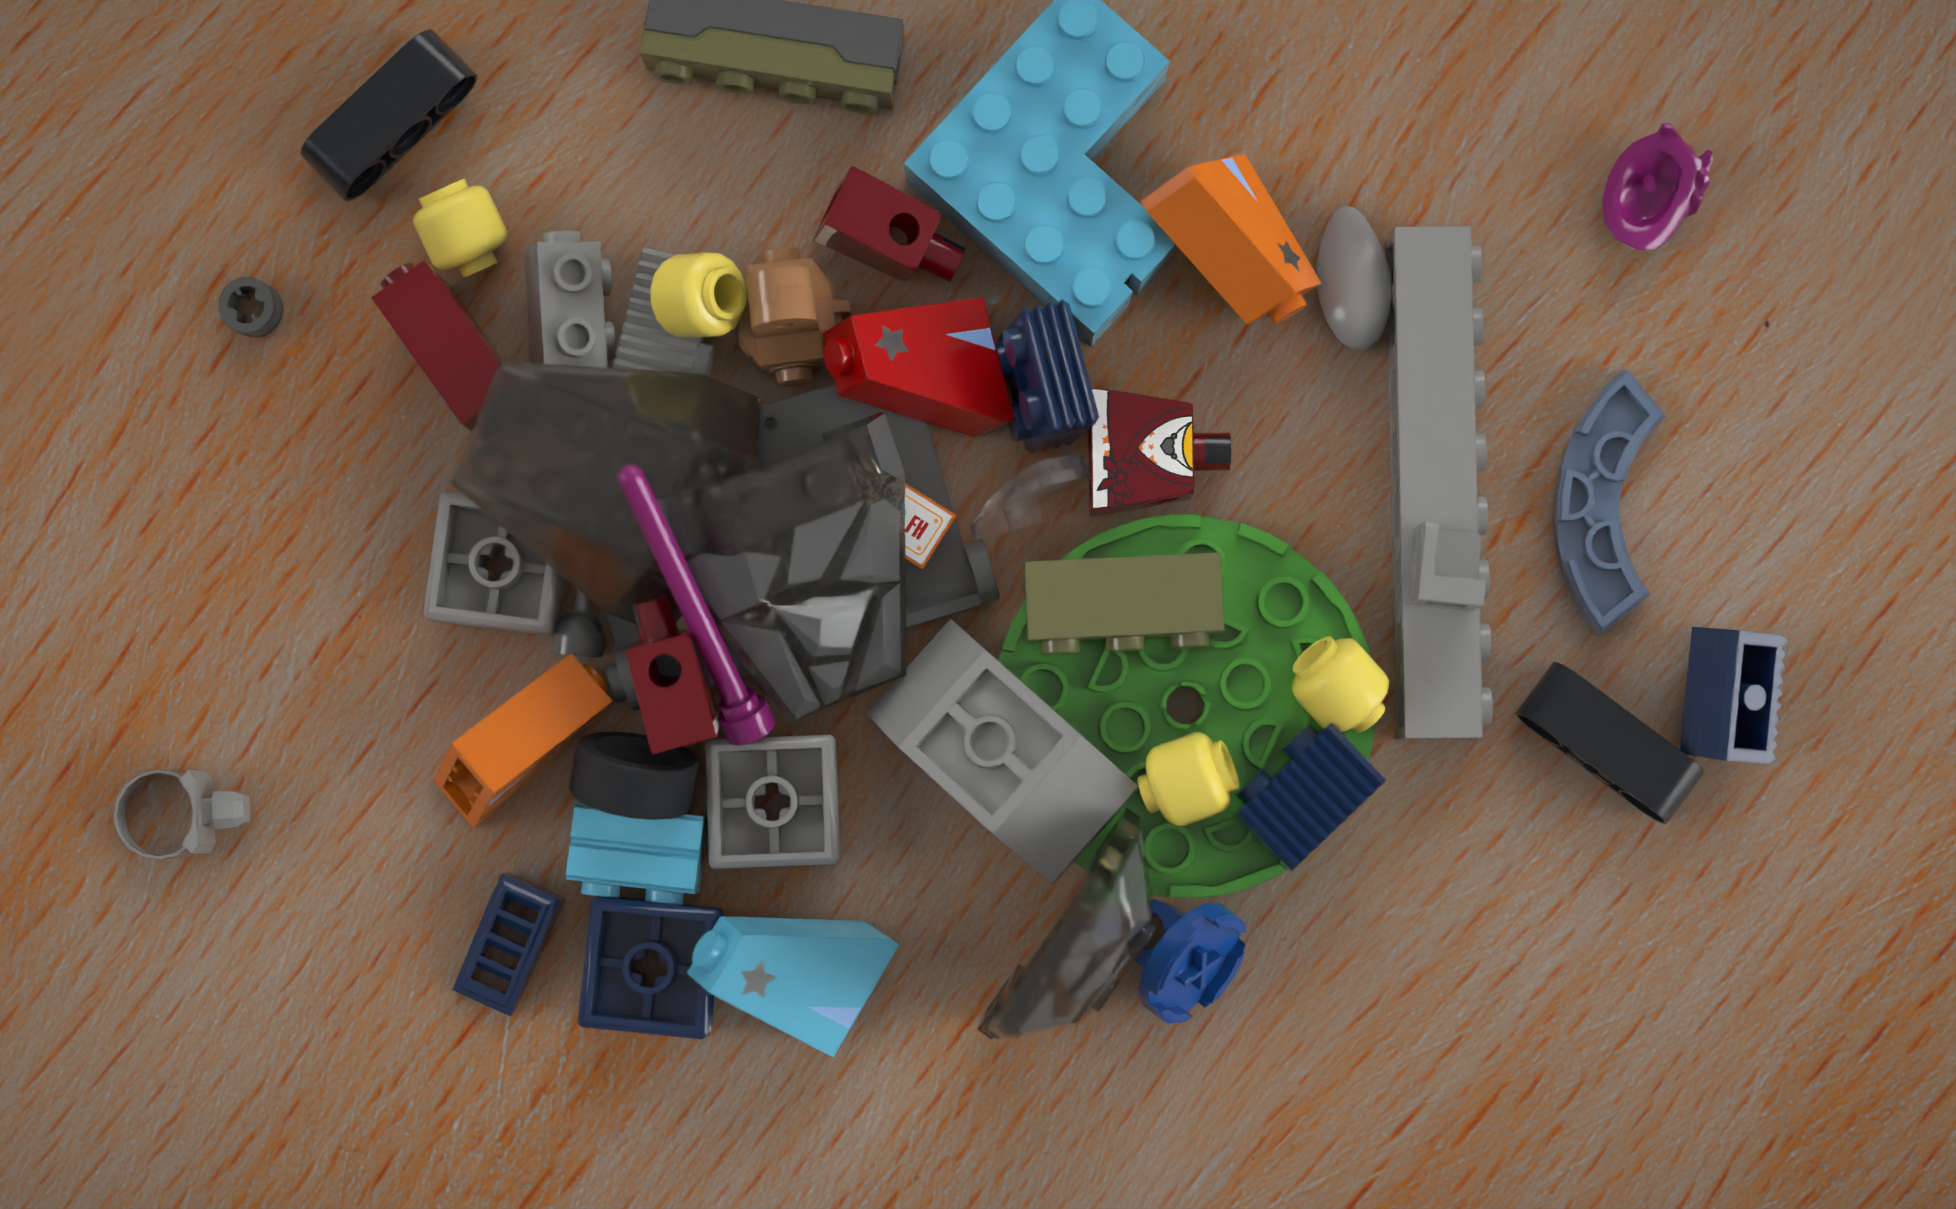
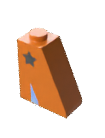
M1246 154L1188 166L1141 200L1147 213L1246 324L1267 317L1271 318L1274 325L1283 322L1304 309L1307 303L1303 295L1321 284L1320 279Z
M570 653L452 742L433 782L473 829L476 828L601 721L613 702L608 696V687L604 679L590 665L584 664L582 666L574 655Z

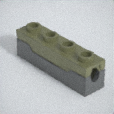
M649 0L640 55L646 69L654 71V77L661 81L686 85L691 83L692 77L716 81L717 88L735 94H752L754 87L778 91L779 98L798 104H813L816 97L841 101L840 107L861 114H875L878 107L893 109L896 92L895 85H897L905 38L903 19L786 0Z

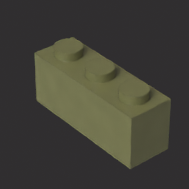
M1220 552L1024 562L1027 644L1041 643L1042 655L1080 653V641L1105 640L1106 652L1145 650L1144 638L1170 637L1171 649L1202 648L1210 646L1209 635H1220L1225 631Z

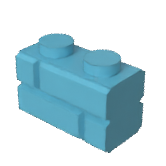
M575 802L566 880L582 881L581 894L619 898L621 886L645 888V901L683 905L685 893L697 894L701 890L708 835V817L685 814L673 819H636L605 813L591 808L582 802Z

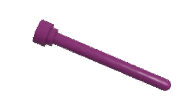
M626 465L618 473V483L722 697V700L719 702L721 712L718 715V721L724 734L732 745L740 746L755 742L774 728L776 720L763 695L756 694L753 688L745 687L643 470L636 465Z

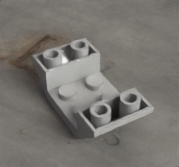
M952 619L944 625L866 713L898 748L992 834L1053 885L1139 790L1138 785Z

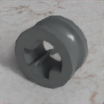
M240 277L231 281L223 289L219 298V313L229 328L248 337H261L271 333L279 325L283 316V303L279 293L272 286L253 277ZM255 291V299L264 303V310L260 317L252 314L253 322L246 323V315L237 311V305L241 298L250 300L248 293Z

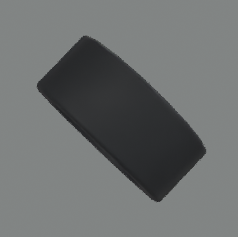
M616 731L595 732L582 736L576 744L569 790L575 799L605 813L636 819H673L687 814L691 807L699 761L693 752L684 747L652 754L647 735Z

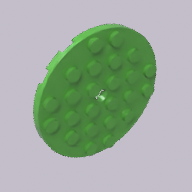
M1168 514L1143 518L1119 525L1079 545L1061 560L1220 552L1225 631L1220 635H1209V647L1171 649L1170 637L1144 638L1145 650L1106 652L1105 640L1080 641V653L1042 655L1041 643L1027 644L1024 600L1011 623L999 662L1136 785H1138V777L1147 774L1146 757L1155 746L1194 732L1207 735L1213 742L1219 740L1224 742L1234 762L1240 786L1238 790L1232 791V800L1226 811L1192 824L1178 827L1170 824L1160 811L1150 813L1143 802L1140 790H1138L1074 861L1081 868L1113 884H1116L1120 875V886L1124 888L1121 872L1136 843H1138L1144 870L1146 894L1170 898H1206L1226 895L1254 887L1286 871L1232 814L1243 804L1235 794L1261 769L1264 768L1272 776L1290 759L1282 749L1308 724H1311L1317 731L1321 729V726L1296 700L1292 692V684L1296 675L1292 668L1298 657L1313 643L1324 637H1332L1334 640L1341 638L1354 639L1370 655L1366 639L1354 613L1342 594L1321 570L1318 571L1308 560L1291 549L1289 544L1263 530L1242 522L1239 524L1219 518L1202 517V515ZM1186 687L1193 689L1202 699V713L1197 721L1192 724L1177 723L1167 713V699L1170 693L1177 688ZM1375 724L1360 733L1355 732L1353 729L1341 732L1369 762L1374 740ZM1141 827L1146 851L1143 859L1138 837Z

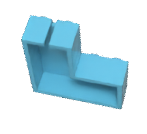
M1053 0L904 162L905 180L1045 306L1049 302L1056 306L1062 299L1069 303L1077 334L1092 346L1128 307L1132 292L1138 296L1175 255L1178 247L1147 213L1145 208L1092 161L1165 82L1170 61L1103 1ZM1131 276L1129 285L1127 286V285L1124 284V283H1125V282L1128 280V278Z

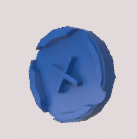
M1146 899L1149 918L1151 920L1155 916H1160L1164 924V935L1154 948L1149 949L1145 945L1143 938L1145 924L1124 947L1126 953L1144 968L1139 986L1141 1003L1167 1024L1186 1022L1193 1017L1187 1012L1189 1009L1193 1008L1197 1003L1206 1008L1210 1003L1212 1004L1219 998L1233 980L1245 953L1246 944L1239 939L1240 933L1246 932V925L1244 921L1221 903H1205L1185 914L1179 908L1156 899ZM1129 909L1121 922V943L1126 940L1129 927L1133 923Z

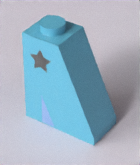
M720 916L713 930L705 933L698 941L692 956L693 964L687 974L710 994L834 1058L900 944L866 921Z

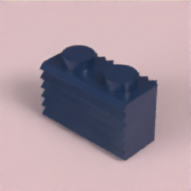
M1692 627L1680 744L1682 752L1686 755L1710 759L1771 764L1776 759L1772 751L1778 746L1773 738L1779 733L1774 725L1780 720L1776 712L1782 707L1777 699L1783 694L1778 686L1784 681L1780 675L1785 669L1781 660L1787 655L1782 648L1788 642L1784 635Z
M1332 723L1323 729L1321 728L1319 731L1311 724H1308L1282 749L1290 758L1272 776L1264 768L1261 769L1235 794L1243 804L1232 814L1280 865L1289 871L1294 870L1320 843L1335 831L1348 816L1386 781Z

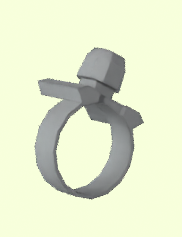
M153 770L139 774L124 786L116 799L113 818L117 834L128 849L145 858L171 859L185 855L188 852L191 854L210 853L216 843L215 830L237 828L250 822V799L248 795L241 792L213 791V779L207 771L187 770L184 774L175 771ZM161 774H169L179 778L180 783L189 793L193 808L191 829L181 844L183 847L177 852L167 855L152 854L140 847L130 835L125 818L128 800L136 787L149 777Z

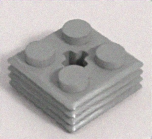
M443 492L439 499L423 610L424 616L436 622L553 636L559 617L572 513L562 506ZM499 548H505V556L513 560V567L511 571L503 572L499 581H494V573L484 569V563L486 558H496Z
M833 736L762 737L755 742L740 746L730 744L727 739H710L706 742L709 865L711 868L829 865L840 861L837 742ZM778 783L779 792L784 795H790L791 798L790 808L781 809L779 820L776 821L769 820L768 811L757 809L756 805L757 796L766 795L768 784Z

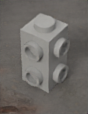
M551 231L542 233L543 242H536L524 250L531 377L598 374L608 369L607 360L614 358L616 347L613 323L605 321L604 296H609L612 288L610 261L608 258H601L600 241L581 242V232Z

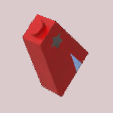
M983 297L853 315L823 333L825 342L824 362L828 372L834 377L838 396L972 437L985 435L1015 420Z

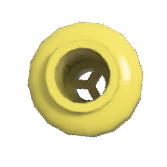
M464 178L418 199L422 209L414 215L413 226L435 268L446 271L458 267L464 278L497 263L493 250L505 243L508 233L486 188L478 185L468 187Z
M720 253L679 254L662 262L654 273L650 288L651 306L656 320L663 329L676 337L722 336L733 330L741 320L747 302V287L740 270L734 262Z
M1324 637L1308 647L1294 663L1292 670L1296 675L1292 684V692L1296 700L1322 729L1332 723L1340 732L1353 729L1355 732L1360 733L1374 725L1383 715L1385 706L1381 702L1387 694L1389 679L1356 640L1350 638L1334 640L1332 637Z
M1194 732L1153 747L1146 757L1147 774L1138 777L1140 794L1150 813L1160 811L1170 824L1178 827L1186 826L1226 811L1232 800V791L1238 790L1240 787L1234 762L1224 742L1221 740L1213 742L1207 735L1200 732Z

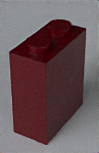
M425 260L416 266L413 263H406L393 270L382 280L381 286L383 289L372 296V300L463 426L485 442L535 406L532 399L451 286Z

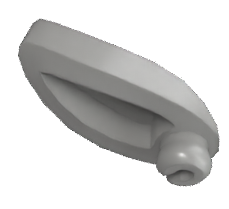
M1344 205L1336 209L1329 219L1321 240L1317 260V276L1321 284L1317 286V291L1326 321L1338 341L1346 345L1350 350L1364 352L1380 339L1388 321L1392 297L1391 274L1385 253L1365 217L1354 207Z

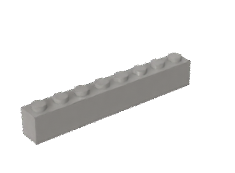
M1471 226L1394 227L1386 238L1385 243L1392 288L1390 312L1387 321L1396 740H1467L1483 738V726H1490L1493 717L1492 692L1490 687H1482L1481 662H1489L1491 656V630L1489 624L1480 623V608L1474 611L1408 604L1415 528L1424 521L1436 522L1439 529L1476 532L1480 535H1485L1488 529L1487 498L1485 496H1477V471H1484L1486 468L1487 443L1484 433H1476L1475 409L1483 408L1485 375L1483 370H1475L1474 346L1482 345L1484 336L1483 310L1481 307H1473V283H1480L1482 277V249L1480 245H1472ZM1479 560L1478 579L1486 580L1485 598H1487L1490 589L1489 564L1487 560Z

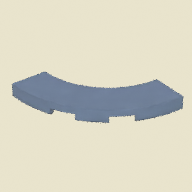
M1627 368L1621 371L1600 391L1575 426L1562 457L1554 493L1553 524L1561 570L1576 605L1596 635L1605 632L1650 595L1638 577L1628 555L1623 537L1622 523H1619V502L1623 481L1626 480L1637 451L1653 429L1666 418V415Z

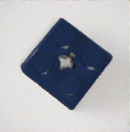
M1062 299L1056 306L1049 302L1044 308L1036 305L1032 311L1025 307L1001 333L995 345L1004 380H1008L1013 399L1011 407L1015 420L1008 423L1010 433L1014 441L1023 440L1025 449L1034 454L1038 449L1046 451L1051 446L1057 449L1063 443L1069 446L1096 424L1099 414L1070 304Z
M602 896L593 898L590 906L578 1024L586 1028L704 1039L711 1032L715 996L707 992L687 972L693 964L692 956L698 941L705 933L713 930L720 916L724 915L722 909L687 904H663L628 898ZM650 949L657 950L659 961L668 965L667 973L657 976L654 985L646 983V973L635 968L636 960L646 958Z

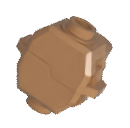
M797 248L767 250L761 253L762 264L748 265L743 276L747 287V302L744 313L736 327L727 334H738L740 349L750 360H754L764 375H776L777 386H798L812 383L815 381L814 370L826 367L823 354L825 345L823 333L852 316L849 300L837 299L834 282L825 273H822L812 258L800 259Z

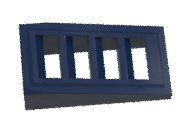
M509 872L501 873L452 990L501 1013L512 1016L566 898ZM510 899L539 911L536 922L534 923L506 910ZM502 922L530 935L526 946L495 933L499 923ZM489 945L520 958L516 970L485 956ZM478 968L510 981L506 994L475 980L474 977Z

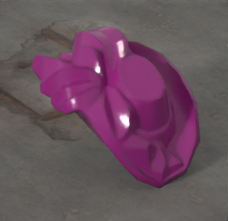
M1662 123L1656 133L1633 142L1618 157L1608 176L1602 198L1604 223L1616 240L1636 250H1654L1664 245L1674 235L1683 219L1697 213L1704 198L1703 193L1709 186L1708 172L1713 162V153L1707 149L1704 154L1696 156L1693 149L1682 139L1678 130L1669 123Z

